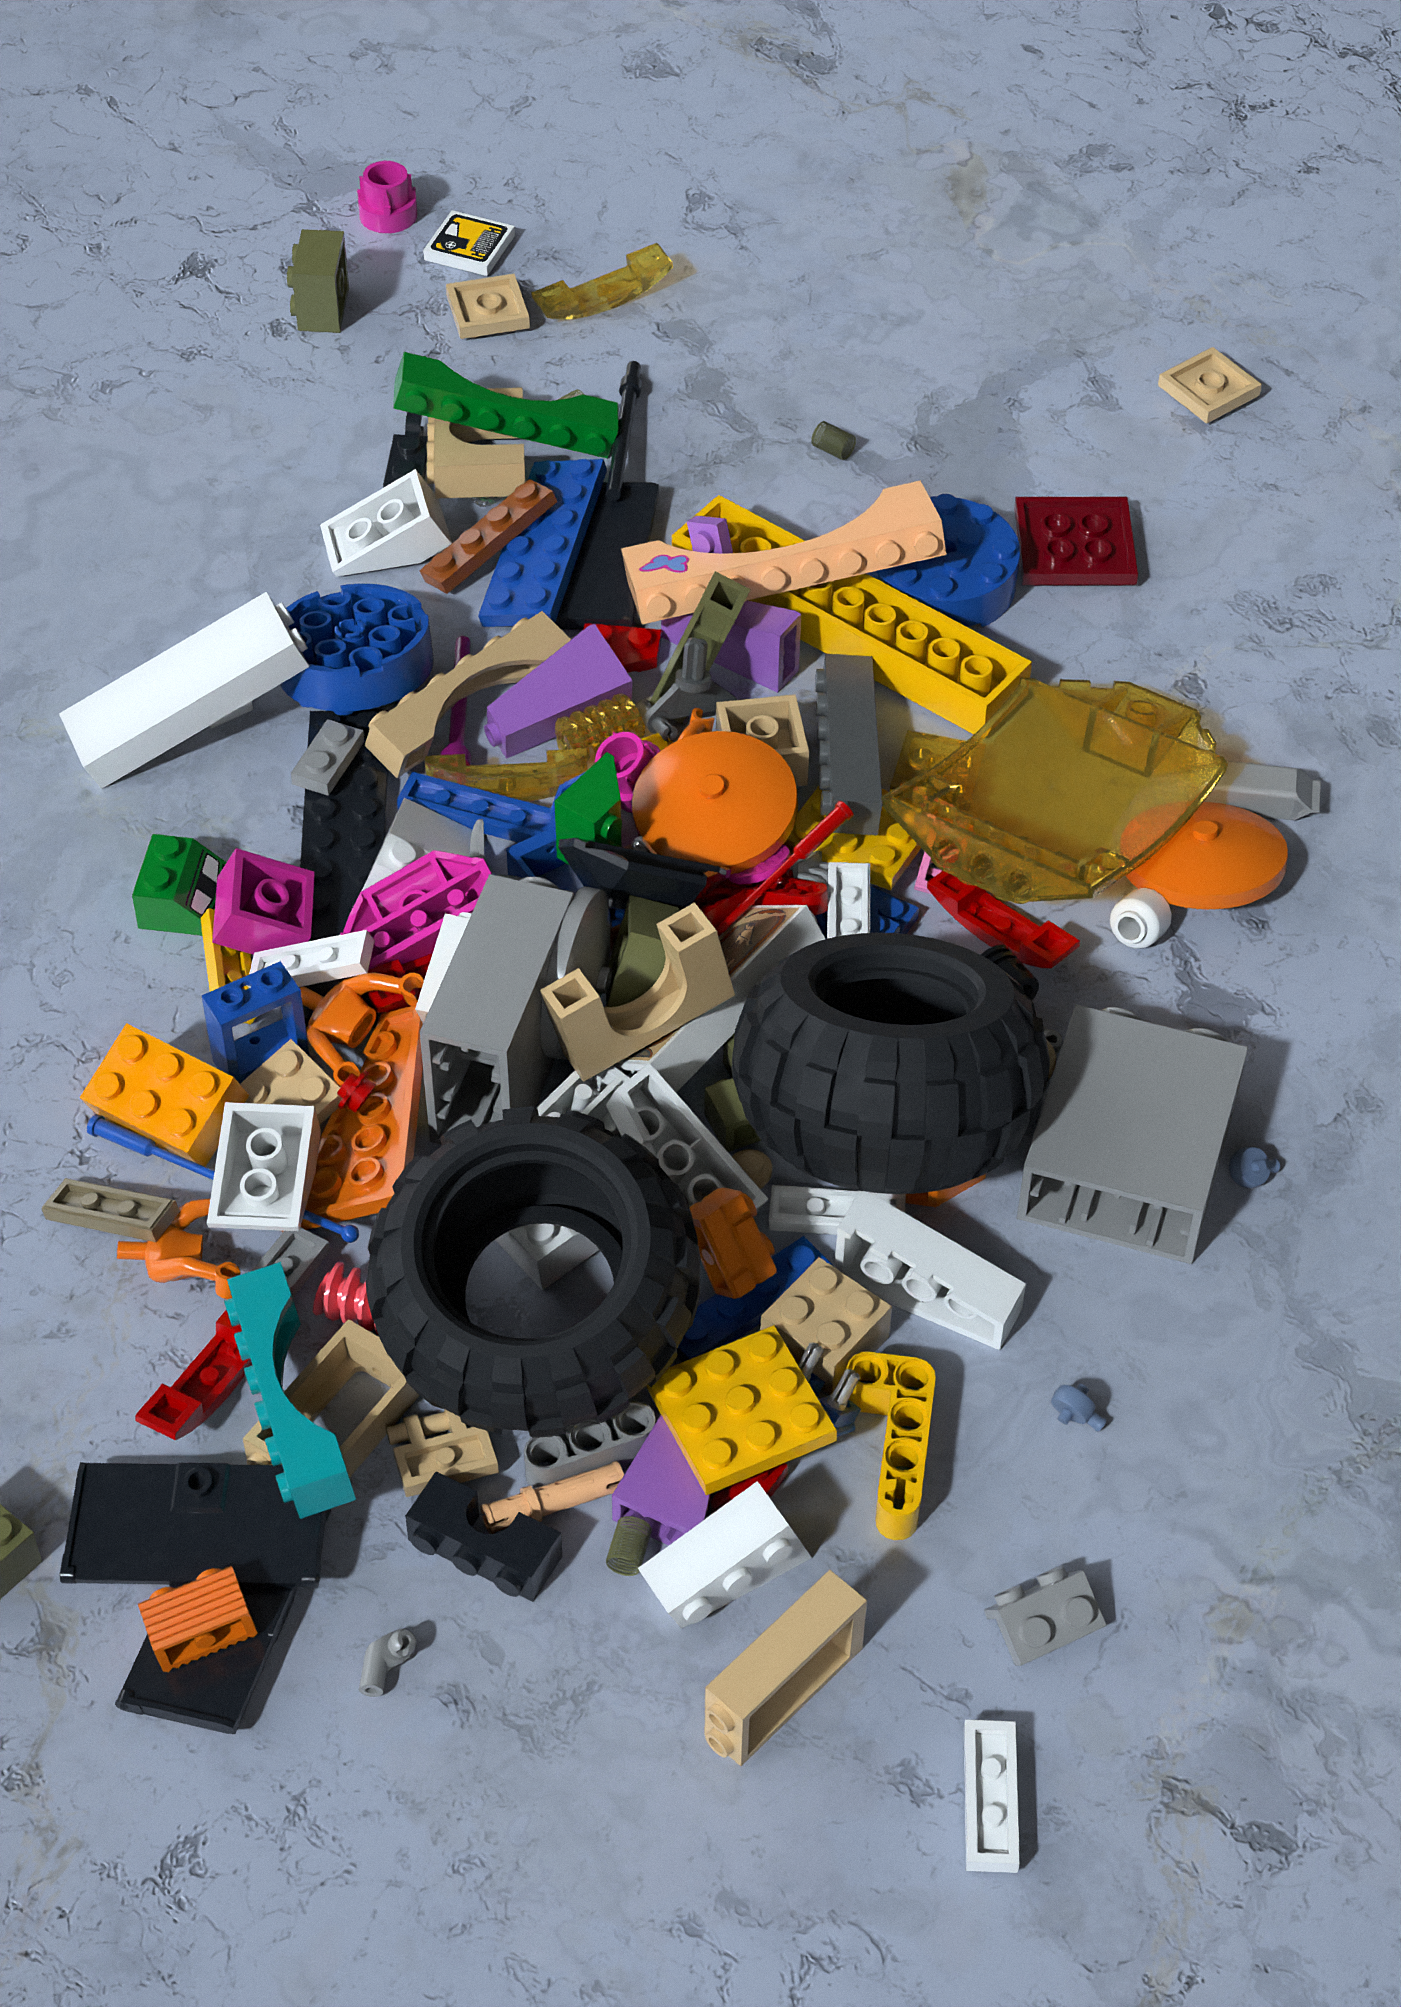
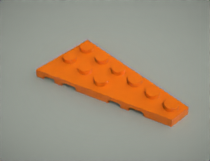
M416 1006L382 1013L363 1051L366 1059L360 1069L361 1073L369 1072L367 1078L375 1083L376 1087L357 1113H354L345 1106V1108H338L331 1114L320 1136L316 1172L305 1210L338 1223L379 1213L381 1208H386L394 1195L393 1184L414 1158L423 1071L420 1030L423 1023L415 1010ZM302 1219L301 1228L305 1230L321 1227Z

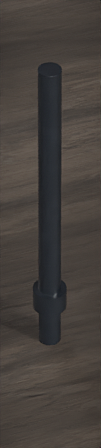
M630 361L627 364L625 376L622 377L619 393L622 398L618 416V433L614 441L606 488V497L611 501H616L621 496L635 402L641 394L642 381L639 378L641 365L637 361Z

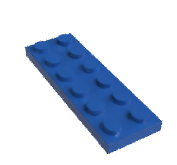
M604 459L546 460L533 463L528 480L531 479L552 490L557 503L502 548L478 614L482 627L514 626L522 618L527 617L530 619L541 611L555 623L607 473Z

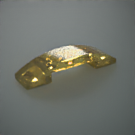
M654 243L627 254V266L573 288H569L561 280L531 292L532 298L547 318L577 319L614 309L641 295L659 282L673 268V262L659 244Z
M587 749L546 750L547 762L466 766L465 754L425 756V769L427 776L529 802L555 796L559 785L588 770Z

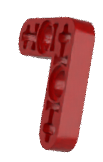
M781 877L752 905H807L814 915H819L828 911V887L820 882ZM726 880L699 900L696 905L713 927L716 928L765 880L740 885Z

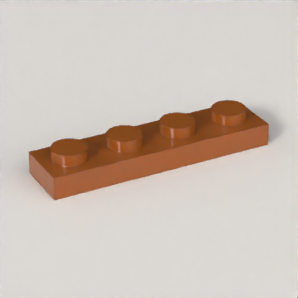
M531 479L518 486L511 495L499 505L489 510L487 515L470 529L464 531L457 540L441 553L435 555L427 565L419 570L424 581L448 594L557 503L553 491Z

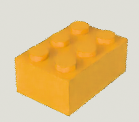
M126 1023L81 1094L80 1099L95 1114L105 1117V1120L155 1141L156 1146L206 1167L219 1146L225 1102L245 1103L250 1095L233 1076Z

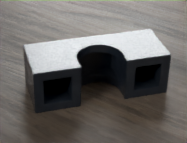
M439 1472L434 1473L405 1515L408 1540L416 1549L427 1555L437 1554L451 1561L464 1574L470 1576L477 1574L493 1582L500 1591L512 1597L520 1595L533 1602L562 1558L561 1532L521 1512L517 1514L508 1528L499 1533L485 1534L472 1528L479 1518L477 1491Z

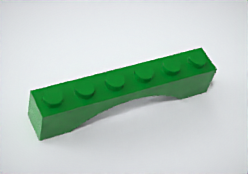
M403 352L395 377L393 409L602 458H608L618 433V402L584 394L553 401L511 397L491 391L469 381L454 372L440 360Z

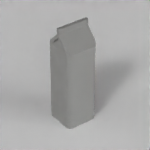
M1193 757L1188 783L1187 802L1222 803L1246 809L1261 817L1296 820L1309 813L1320 812L1321 781L1312 780L1299 768Z

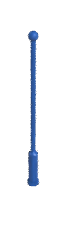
M99 1114L93 1115L88 1121L87 1133L94 1137L100 1136L146 1157L153 1154L209 1179H214L215 1171L156 1146L155 1141L107 1121L105 1117ZM305 1210L303 1219L340 1234L345 1242L353 1243L359 1237V1230L354 1225L343 1226Z

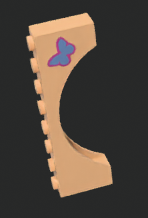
M921 480L884 488L877 500L864 513L849 523L819 537L781 548L747 553H703L680 549L660 540L621 548L628 585L642 624L694 613L715 571L751 589L745 600L747 601L946 555L942 520Z

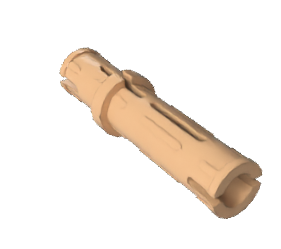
M614 1461L600 1468L534 1489L531 1485L520 1489L519 1494L481 1505L482 1514H486L482 1516L485 1527L489 1534H495L508 1528L519 1512L542 1522V1517L613 1494L624 1473L620 1464Z

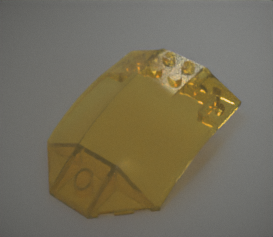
M1021 678L1019 686L1005 703L963 745L933 767L881 796V800L885 810L928 854L936 867L957 877L964 884L975 885L993 893L1000 900L1011 901L1017 904L1034 901L1090 899L1141 866L1167 844L1193 816L1227 771L1228 762L1224 756L1217 755L1215 751L1217 743L1209 729H1202L1200 725L1201 715L1197 709L1126 681H1114L1113 688L1090 687V680L1060 679L1059 686H1050L1035 678Z

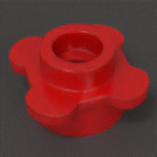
M362 1072L359 1077L354 1073L349 1075L337 1092V1095L343 1098L337 1106L339 1109L346 1106L354 1113H357L376 1087V1084L367 1078L369 1072Z

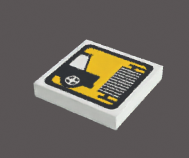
M451 210L424 248V260L488 276L515 237V226Z

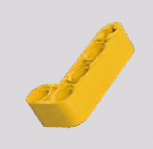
M860 1352L849 1360L846 1370H854L860 1376L849 1400L861 1408L860 1412L888 1416L877 1495L876 1527L888 1539L904 1540L916 1532L919 1521L936 1379L935 1370L927 1361L916 1357L877 1352ZM860 1381H870L873 1383L865 1384ZM913 1386H914V1387H917V1388H919V1389H918V1390H912V1389H909V1388H907V1387H913ZM902 1426H911L915 1429L907 1430L902 1428ZM905 1466L910 1468V1470H900L896 1467ZM895 1498L904 1499L903 1509L894 1508Z

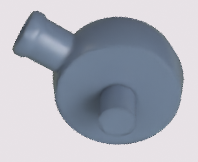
M1250 1146L1235 1151L1229 1162V1171L1232 1179L1236 1184L1245 1188H1256L1262 1185L1268 1179L1270 1172L1277 1173L1281 1167L1280 1161L1277 1158L1268 1159L1261 1149Z
M1079 1384L1077 1388L1061 1385L1054 1392L1051 1399V1404L1060 1413L1057 1419L1065 1425L1070 1420L1080 1424L1087 1423L1096 1432H1099L1104 1427L1106 1419L1095 1412V1404L1087 1396L1089 1389L1083 1384Z

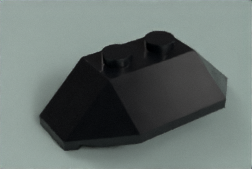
M579 838L559 839L558 848L582 885L605 891L608 897L609 909L625 911L629 895L678 907L680 911L694 902L696 904L726 881L731 873L730 868Z

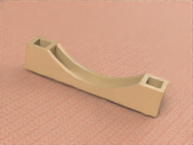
M543 611L530 619L527 617L522 618L514 625L511 632L503 637L499 635L493 637L483 650L476 655L468 654L457 663L456 667L447 674L443 672L437 674L430 680L427 687L418 693L412 691L405 695L398 706L389 712L383 710L376 714L368 725L370 730L365 747L396 778H399L427 758L436 725L445 713L460 699L484 688L498 684L519 682L571 639Z

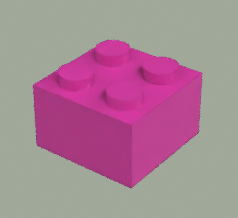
M236 848L217 877L212 943L254 955V952L308 942L311 938L315 872Z

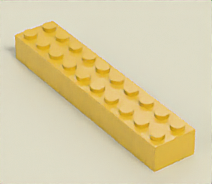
M720 495L693 516L725 518L727 520L733 553L764 551L805 541ZM686 522L672 534V546L693 551ZM867 573L747 600L795 610L801 613L800 640L827 654L872 656L875 681L981 739H984L1028 696L1032 661Z

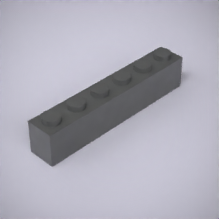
M825 653L823 669H816L815 692H817L816 716H819L817 740H820L818 765H821L819 789L826 790L822 791L820 814L827 816L835 808V804L838 801H842L849 806L854 816L850 820H846L833 833L878 835L882 809V790L872 656Z

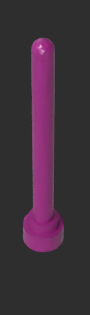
M461 635L455 641L454 668L464 656L470 654L471 641L467 636ZM467 697L460 699L451 707L449 743L441 751L439 757V771L444 777L449 779H463L471 772L472 756L466 746H464Z

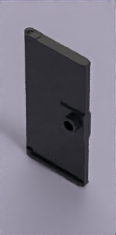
M603 482L555 624L560 629H584L585 623L633 627L636 605L628 585L621 548L650 541L660 492L659 484L652 482H623L620 498L616 501H611L606 497L607 482Z
M80 1462L65 1551L62 1556L59 1573L60 1582L62 1584L185 1585L195 1581L199 1574L211 1568L225 1569L232 1566L240 1586L318 1588L321 1580V1555L327 1510L300 1519L294 1501L284 1503L275 1475L284 1472L282 1465L273 1467V1465H231L228 1463L139 1464Z
M331 1509L327 1510L326 1521L331 1513ZM169 1585V1587H173V1588H177V1587L182 1586V1585ZM241 1586L257 1630L256 1636L248 1637L245 1641H238L236 1645H229L226 1649L220 1648L217 1653L210 1652L207 1657L201 1656L198 1660H191L189 1664H181L179 1668H172L169 1672H163L147 1634L123 1688L117 1697L116 1707L139 1715L144 1714L221 1733L236 1734L271 1649L279 1637L294 1602L298 1587Z

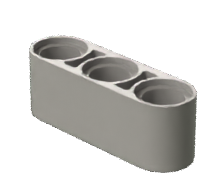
M631 1401L627 1409L600 1424H597L596 1419L592 1418L582 1423L566 1426V1435L530 1438L524 1449L527 1484L531 1485L534 1489L600 1468L614 1461H617L621 1468L630 1466L656 1423L654 1411L643 1402ZM640 1430L642 1432L638 1434H631L627 1431ZM590 1445L598 1447L594 1450L583 1449V1447ZM545 1461L554 1463L549 1466L538 1465L539 1463Z

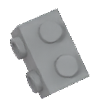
M1064 1566L1053 1568L1037 1576L1038 1585L1023 1591L1021 1585L1002 1591L994 1596L997 1604L984 1609L987 1619H996L1016 1666H1022L1107 1626L1084 1570L1066 1572Z

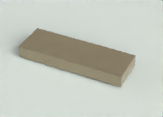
M68 1178L63 1180L41 1208L46 1220L152 1242L158 1241L180 1212L176 1201L173 1199Z

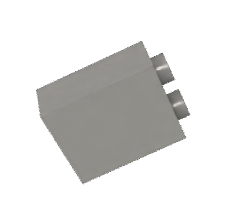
M489 874L420 1030L430 1142L442 1145L440 1140L442 1134L470 1119L478 1127L502 1120L503 1109L537 1106L556 1059L545 1056L541 1047L540 1019L543 997L540 990L545 987L554 944L564 915L574 897L573 892L560 890L552 882L539 877H525L521 880H515Z
M1075 1004L1024 1164L1016 1219L1192 1264L1235 1108L1248 1047L1227 1042L1223 1036L1208 1029L1193 1028L1182 1031L1142 1021L1136 1014L1123 1008L1107 1007L1097 1010Z

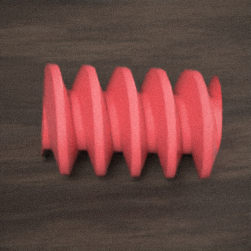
M338 1261L331 1272L324 1276L318 1287L313 1304V1313L316 1316L324 1313L325 1317L331 1321L341 1318L342 1323L349 1319L368 1331H372L375 1328L378 1335L369 1308L366 1282H361V1269L354 1267L348 1277H344L345 1265L343 1262Z

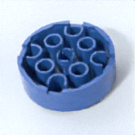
M951 494L931 496L930 499L942 520L946 555L867 574L966 627L980 623L983 628L1001 617L1010 607L1015 597L1020 559L1018 538L1009 523L988 505L956 498Z
M380 584L340 585L341 592L320 597L319 592L316 591L298 599L287 607L294 621L288 627L290 630L296 628L306 643L308 649L302 653L309 667L281 683L280 686L289 697L299 702L302 707L333 711L337 715H349L355 711L380 707L394 701L399 702L405 695L416 690L424 683L432 671L434 655L428 614L423 611L421 602L416 597L403 590Z

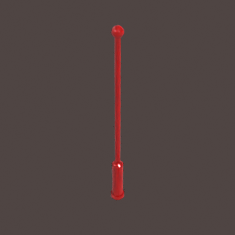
M838 801L835 804V808L794 847V853L715 928L718 937L799 859L805 860L846 820H850L854 816L848 805L842 801Z

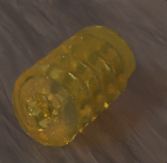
M623 693L614 695L611 700L603 699L597 706L594 704L586 706L583 712L580 710L574 711L570 717L563 716L555 722V736L558 749L565 763L570 767L576 766V753L584 762L589 761V748L591 747L596 754L600 745L613 735V732H631L633 730L639 738H643L645 735V725L639 710L633 701Z

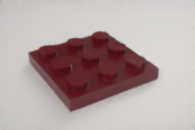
M1015 497L1014 511L1017 538L1020 546L1022 585L1137 584L1138 570L1128 497Z

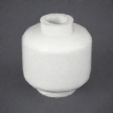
M1148 888L1134 889L1115 904L1110 914V926L1118 941L1127 947L1135 949L1146 948L1155 943L1167 931L1171 924L1172 913L1166 899L1157 891Z

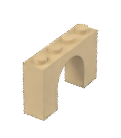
M488 388L497 393L523 399V388ZM428 417L427 484H435L436 499L505 497L511 495L518 486L525 483L524 444L476 445L469 443L484 439H514L517 437Z
M695 902L656 924L665 951V965L655 984L634 1001L617 1007H603L600 996L579 968L540 990L562 1052L583 1082L735 996L717 930Z

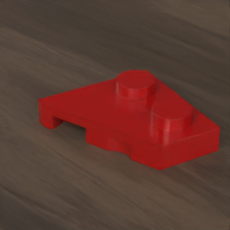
M585 623L584 629L592 625V623ZM595 624L627 673L657 668L661 646V629Z

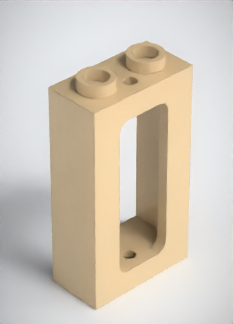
M348 1319L289 1385L284 1394L301 1414L313 1422L356 1372H366L390 1387L387 1393L340 1446L350 1478L386 1436V1427L395 1425L420 1395L407 1383L404 1375L388 1356L380 1337ZM260 1421L243 1438L247 1465H273L265 1442V1438L273 1436L271 1428L262 1430Z
M830 1569L705 1687L704 1735L708 1745L719 1756L724 1758L729 1756L742 1766L862 1649L867 1600Z

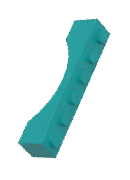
M281 1262L227 1279L232 1298L224 1300L232 1327L241 1325L242 1331L235 1333L234 1337L242 1361L251 1358L252 1366L244 1368L252 1395L258 1393L262 1395L263 1400L254 1403L262 1430L271 1428L273 1436L265 1438V1442L273 1467L282 1464L284 1469L283 1473L275 1475L284 1503L294 1501L299 1518L302 1519L355 1501L356 1497L336 1435L317 1426L306 1418L284 1394V1362L291 1341L301 1323Z

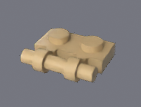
M445 1409L444 1412L418 1418L417 1414L404 1417L403 1423L386 1427L390 1445L405 1441L409 1442L407 1445L393 1448L394 1459L406 1497L420 1494L435 1472H439L459 1483L499 1473L498 1462L488 1431L476 1427L466 1428L468 1424L462 1423L459 1416ZM446 1430H449V1431H450V1433H448V1434H444V1435H441V1436L429 1438V1439H426V1440H425V1437H424V1436H427V1435H431V1434L443 1432V1431H446Z

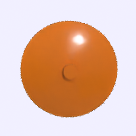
M712 731L682 738L665 747L649 761L635 784L632 797V812L638 836H642L656 854L730 868L731 875L743 872L764 862L784 844L796 821L798 795L795 779L789 765L774 748L746 734Z
M1183 802L1156 808L1134 820L1124 832L1121 840V867L1128 880L1138 889L1148 888L1157 891L1166 899L1168 904L1185 908L1226 909L1252 903L1274 891L1282 882L1287 869L1288 848L1280 831L1268 820L1251 811L1222 803Z

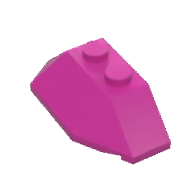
M433 850L361 891L347 919L344 931L340 935L363 930L369 932L374 939V945L368 970L399 959L402 965L431 954L434 951L445 913L459 916L462 912L472 914L487 878L492 872L484 858H471Z

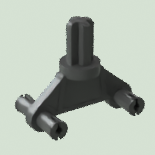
M688 638L684 644L683 668L676 672L675 683L654 705L647 699L643 701L640 699L635 704V711L643 718L644 726L650 732L658 733L666 742L669 739L673 741L678 734L677 728L669 720L690 716L694 708L702 709L703 713L713 710L716 712V702L737 700L732 693L711 679L710 672L706 670L708 644L704 639Z

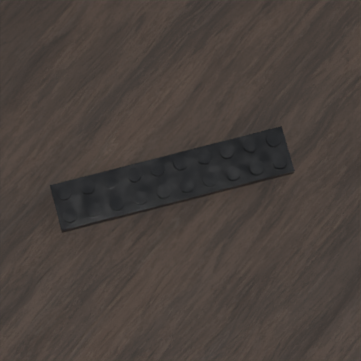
M360 710L349 715H337L333 711H310L308 747L327 719L363 730L366 742L370 730L368 727L370 721L383 710ZM365 742L329 795L305 788L300 868L315 872L312 927L309 941L338 936L340 933H343L350 912L364 887L386 837L388 769L365 747ZM351 977L306 985L305 987L324 997L334 986ZM364 993L361 997L366 1004L374 1008L367 993ZM303 1005L305 1026L307 1028L314 1011ZM376 1013V1020L372 1028H375L378 1023V1013Z

